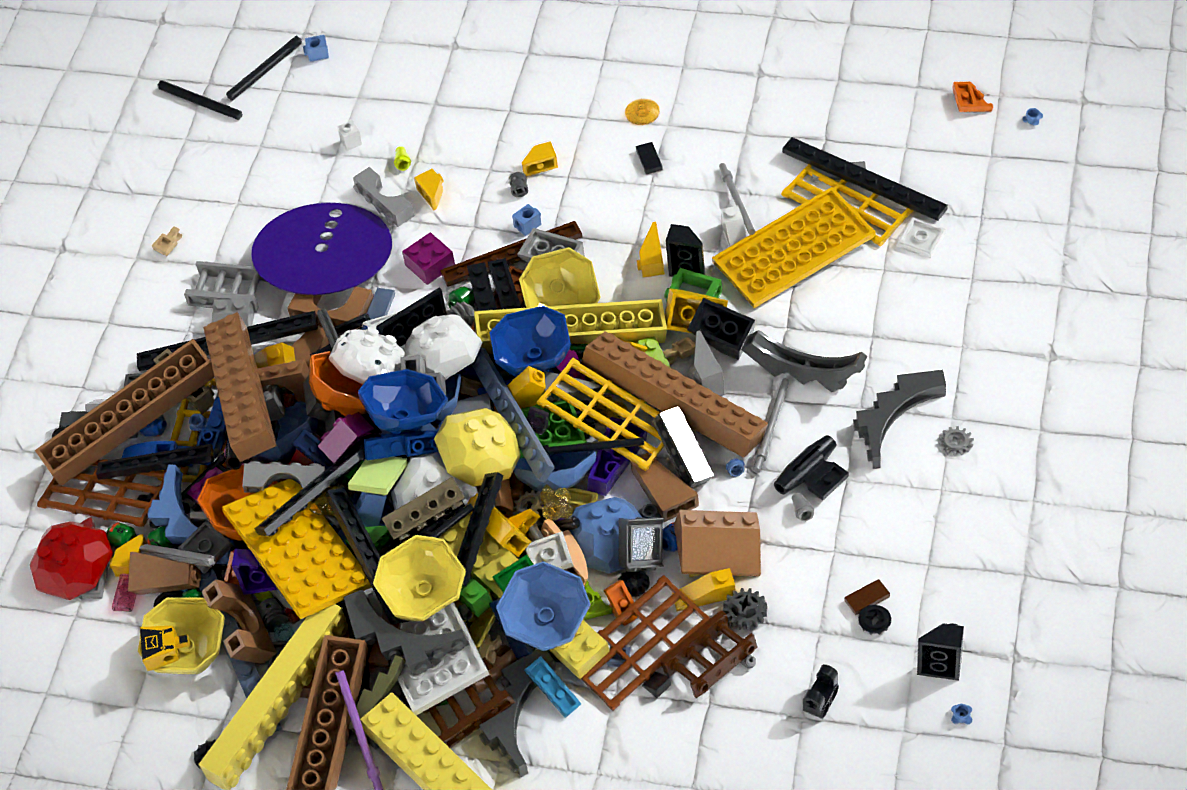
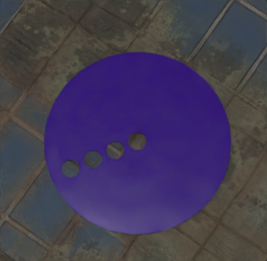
M315 203L289 210L267 223L253 242L251 257L257 273L266 282L278 289L303 295L331 294L358 286L378 273L391 254L392 236L384 221L371 211L345 203ZM332 210L342 211V214L338 217H331L329 215ZM329 221L338 223L335 228L325 227V223ZM329 232L333 234V237L329 240H323L320 238V235ZM319 244L328 245V249L323 252L317 251L315 247Z

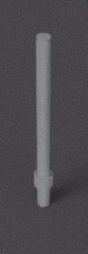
M720 163L719 168L722 180L727 184L736 206H739L748 234L753 235L755 229L732 180L733 175L727 169L725 163Z
M787 378L782 379L760 448L757 449L755 454L756 461L753 471L756 473L761 471L763 462L766 461L768 456L767 449L790 382Z

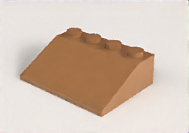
M679 510L674 522L681 574L706 575L710 572L730 568L732 575L736 576L761 575L760 525L757 512Z

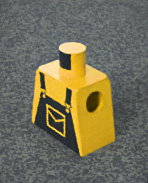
M171 625L140 627L142 661L147 671L178 661L180 659L179 648L190 647L188 634L177 636L174 627Z

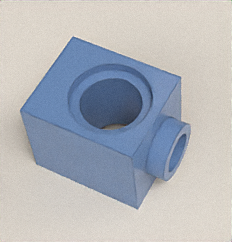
M325 35L305 38L306 45H303V51L305 56L308 55L309 62L329 58Z
M526 204L512 215L514 228L524 236L530 234L533 228H538L542 225L540 211L537 208H533L530 204Z

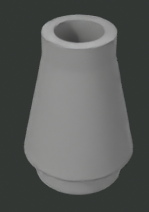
M795 493L791 499L796 518L803 522L811 520L814 516V507L803 497L802 493Z

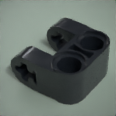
M827 664L821 665L817 672L815 683L803 698V711L821 719L826 716L839 689L838 671Z

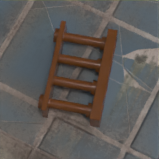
M720 610L660 659V662L667 676L670 677L675 672H679L689 680L693 695L697 699L748 655H751L758 647L753 633H750L743 639L731 630L727 614ZM721 634H724L737 645L730 651H727L714 640ZM707 646L721 656L714 664L699 654ZM691 659H694L706 669L698 677L684 667Z
M486 657L482 659L487 670L494 667ZM490 675L483 678L493 695L492 699L488 702L482 703L472 685L465 688L466 693L476 707L475 711L468 716L464 714L454 695L423 711L425 715L430 712L441 731L438 737L449 748H452L479 729V725L515 703L511 694L506 690H499ZM446 700L458 718V723L451 728H448L436 708Z

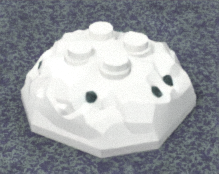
M368 327L367 330L354 329L346 331L336 340L328 359L342 375L364 384L369 376L401 370V357H405V352L396 344V339L393 336L380 335L378 330Z

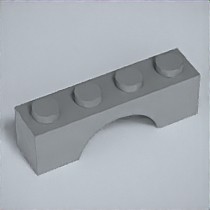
M370 166L353 177V188L356 193L361 194L367 203L374 205L375 209L379 213H383L390 223L393 222L399 227L415 216L412 203L403 195L385 196L380 193L383 188L380 175Z
M252 461L249 464L244 463L243 490L244 493L264 491L271 483L280 479L294 480L304 488L325 471V466L320 464L302 466L299 463L282 465L279 462L262 464L257 461Z

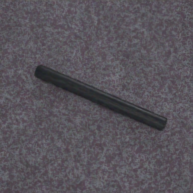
M294 36L227 91V98L232 101L301 45V38Z
M160 80L157 84L159 90L233 119L240 120L243 116L241 110L164 80Z

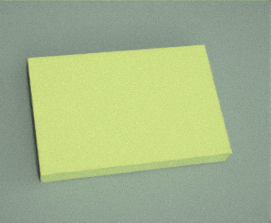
M407 458L365 459L349 481L348 490L387 495L406 468Z

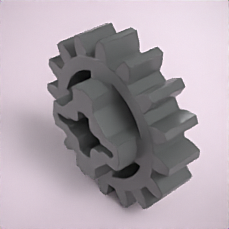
M741 588L739 593L733 590V596L727 595V601L723 602V612L727 614L728 621H731V627L739 625V630H742L743 627L750 630L752 625L757 628L758 622L764 623V617H767L768 608L765 597H759V591L752 593L751 588L747 592H744V589Z

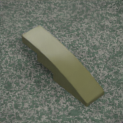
M395 655L388 674L379 672L372 691L363 689L356 707L360 719L389 695L406 664L405 658ZM350 721L348 729L354 730L352 721Z

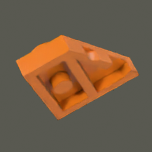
M953 82L952 88L959 112H992L993 104H988L983 99L984 95L976 89L972 82Z

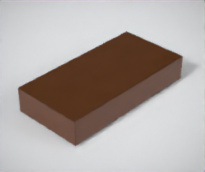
M877 579L845 596L844 601L856 616L863 608L869 605H876L889 598L890 592L880 579Z

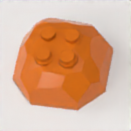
M330 351L311 355L309 384L314 396L322 403V407L328 411L336 410L344 416L357 412L361 415L368 414L358 396V390L363 384L342 375L328 359L331 354Z
M241 465L237 470H229L208 478L197 499L199 506L214 529L229 539L236 541L243 539L223 513L222 507L253 494L244 493L243 490L244 465ZM274 481V482L271 483L268 487H270V486H272V485H275V484H277L278 482H277V481Z

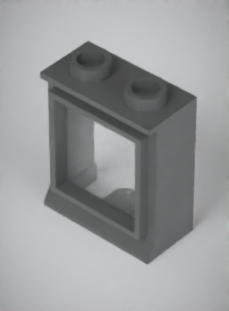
M651 516V518L636 517L635 519L619 518V567L626 568L627 572H638V568H644L645 571H655L656 567H664V518Z

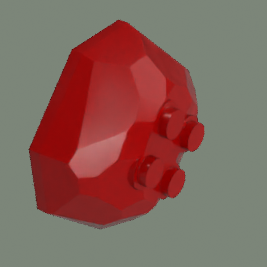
M71 521L50 526L42 535L29 564L36 590L66 600H72L94 589L113 555L105 530Z

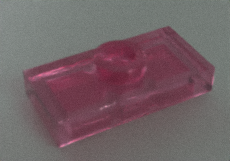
M120 574L112 603L113 611H133L137 594L128 591L129 574Z

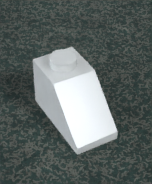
M738 205L720 209L721 224L730 247L747 237L743 218Z

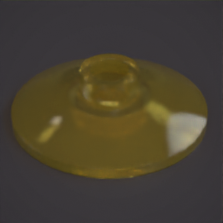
M646 98L630 102L625 109L627 120L636 125L650 124L660 114L658 104Z

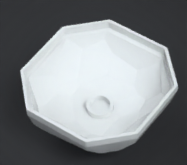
M454 314L434 316L413 329L403 351L405 352V357L420 355L425 360L426 374L440 372L446 380L474 362L482 341L460 316Z
M435 452L411 457L406 468L390 490L394 510H397L453 477L465 497L463 502L466 506L469 499L478 493L477 487H473L448 474L440 453Z

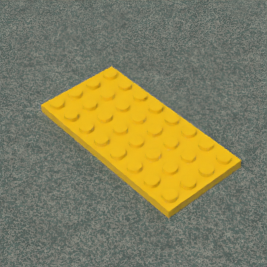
M830 187L757 230L753 235L747 236L713 256L712 262L755 309L876 236V231L833 187Z
M287 479L265 488L264 491L261 490L222 508L227 519L301 620L343 601L347 595L362 589L365 591L372 586L360 563L312 500L307 503L308 506L304 510L295 513L291 521L278 527V531L274 535H258L254 528L303 489L296 481Z

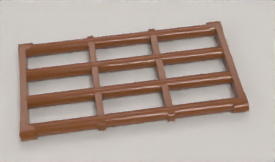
M107 459L98 460V461H96L95 463H93L91 466L97 467V466H98V462L108 461V460H107ZM97 469L93 475L79 473L72 478L87 481L88 483L84 490L60 486L53 477L37 502V507L44 509L52 508L71 512L75 515L83 514L103 518V520L107 521L114 520L144 527L149 519L148 509L151 507L152 500H160L159 494L163 488L164 474L167 470L139 473V475L163 479L159 487L132 482L137 474L126 476L124 481L113 478L98 480L96 475ZM96 483L119 487L115 496L92 492ZM128 489L154 494L150 502L123 497ZM53 492L79 497L74 505L49 500ZM87 498L110 503L106 511L82 507ZM118 504L145 509L141 517L114 513Z
M665 575L661 576L656 581L657 583L633 604L630 603L627 606L628 608L609 625L597 632L611 647L609 649L610 652L587 672L581 680L612 711L619 707L620 703L644 681L650 679V676L662 666L660 659L710 619L707 614L670 582ZM667 586L673 594L645 617L638 609L662 588ZM681 599L688 607L664 628L659 630L653 622ZM695 612L702 620L674 644L666 637ZM634 614L641 620L637 626L617 643H614L608 637L631 615ZM648 627L655 635L629 657L622 649ZM662 640L669 649L648 668L643 670L636 662ZM616 654L625 660L599 685L596 686L589 680L595 672ZM632 667L639 675L610 700L603 691Z

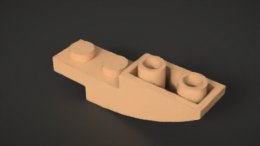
M551 518L544 520L540 530L544 538L561 532ZM569 530L563 531L574 565L565 569V571L581 577L585 587L588 579V570L583 552Z

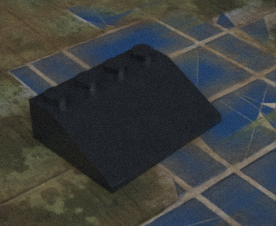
M440 287L377 325L376 330H378V334L393 336L399 347L405 345L414 328L434 316L447 315L442 289Z

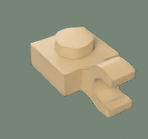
M173 226L167 235L162 233L151 245L153 250L168 256L177 246V241L183 236L178 233L180 229Z
M689 337L673 343L672 348L666 349L663 353L668 357L666 359L669 364L672 365L678 357L684 359L694 354L695 343Z
M489 634L486 635L485 642H482L479 651L482 659L486 657L491 663L495 662L496 652L494 650L502 645L500 635L497 636L495 641H491Z

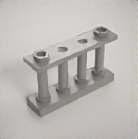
M196 261L200 277L195 289L185 290L184 296L188 306L213 308L214 300L251 299L254 312H258L259 305L255 292L259 281H266L257 273L253 266ZM208 276L217 277L212 291L203 290ZM225 278L234 279L230 293L220 292ZM251 280L248 293L246 295L237 294L241 281Z

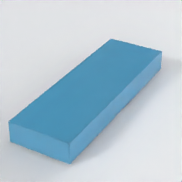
M541 656L524 670L564 718L582 704Z

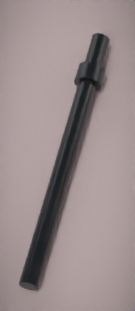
M644 438L549 447V445L542 446L550 457L552 454L644 445Z

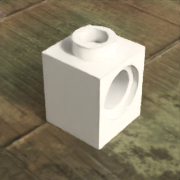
M353 120L337 126L340 141L346 151L363 145L360 131Z

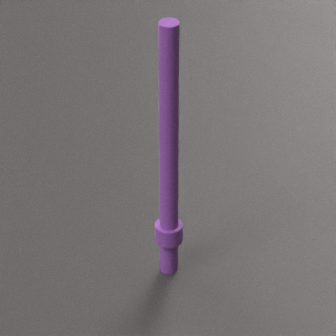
M344 670L336 672L368 769L366 770L368 778L371 779L375 790H384L379 777L381 774L378 766L375 765Z

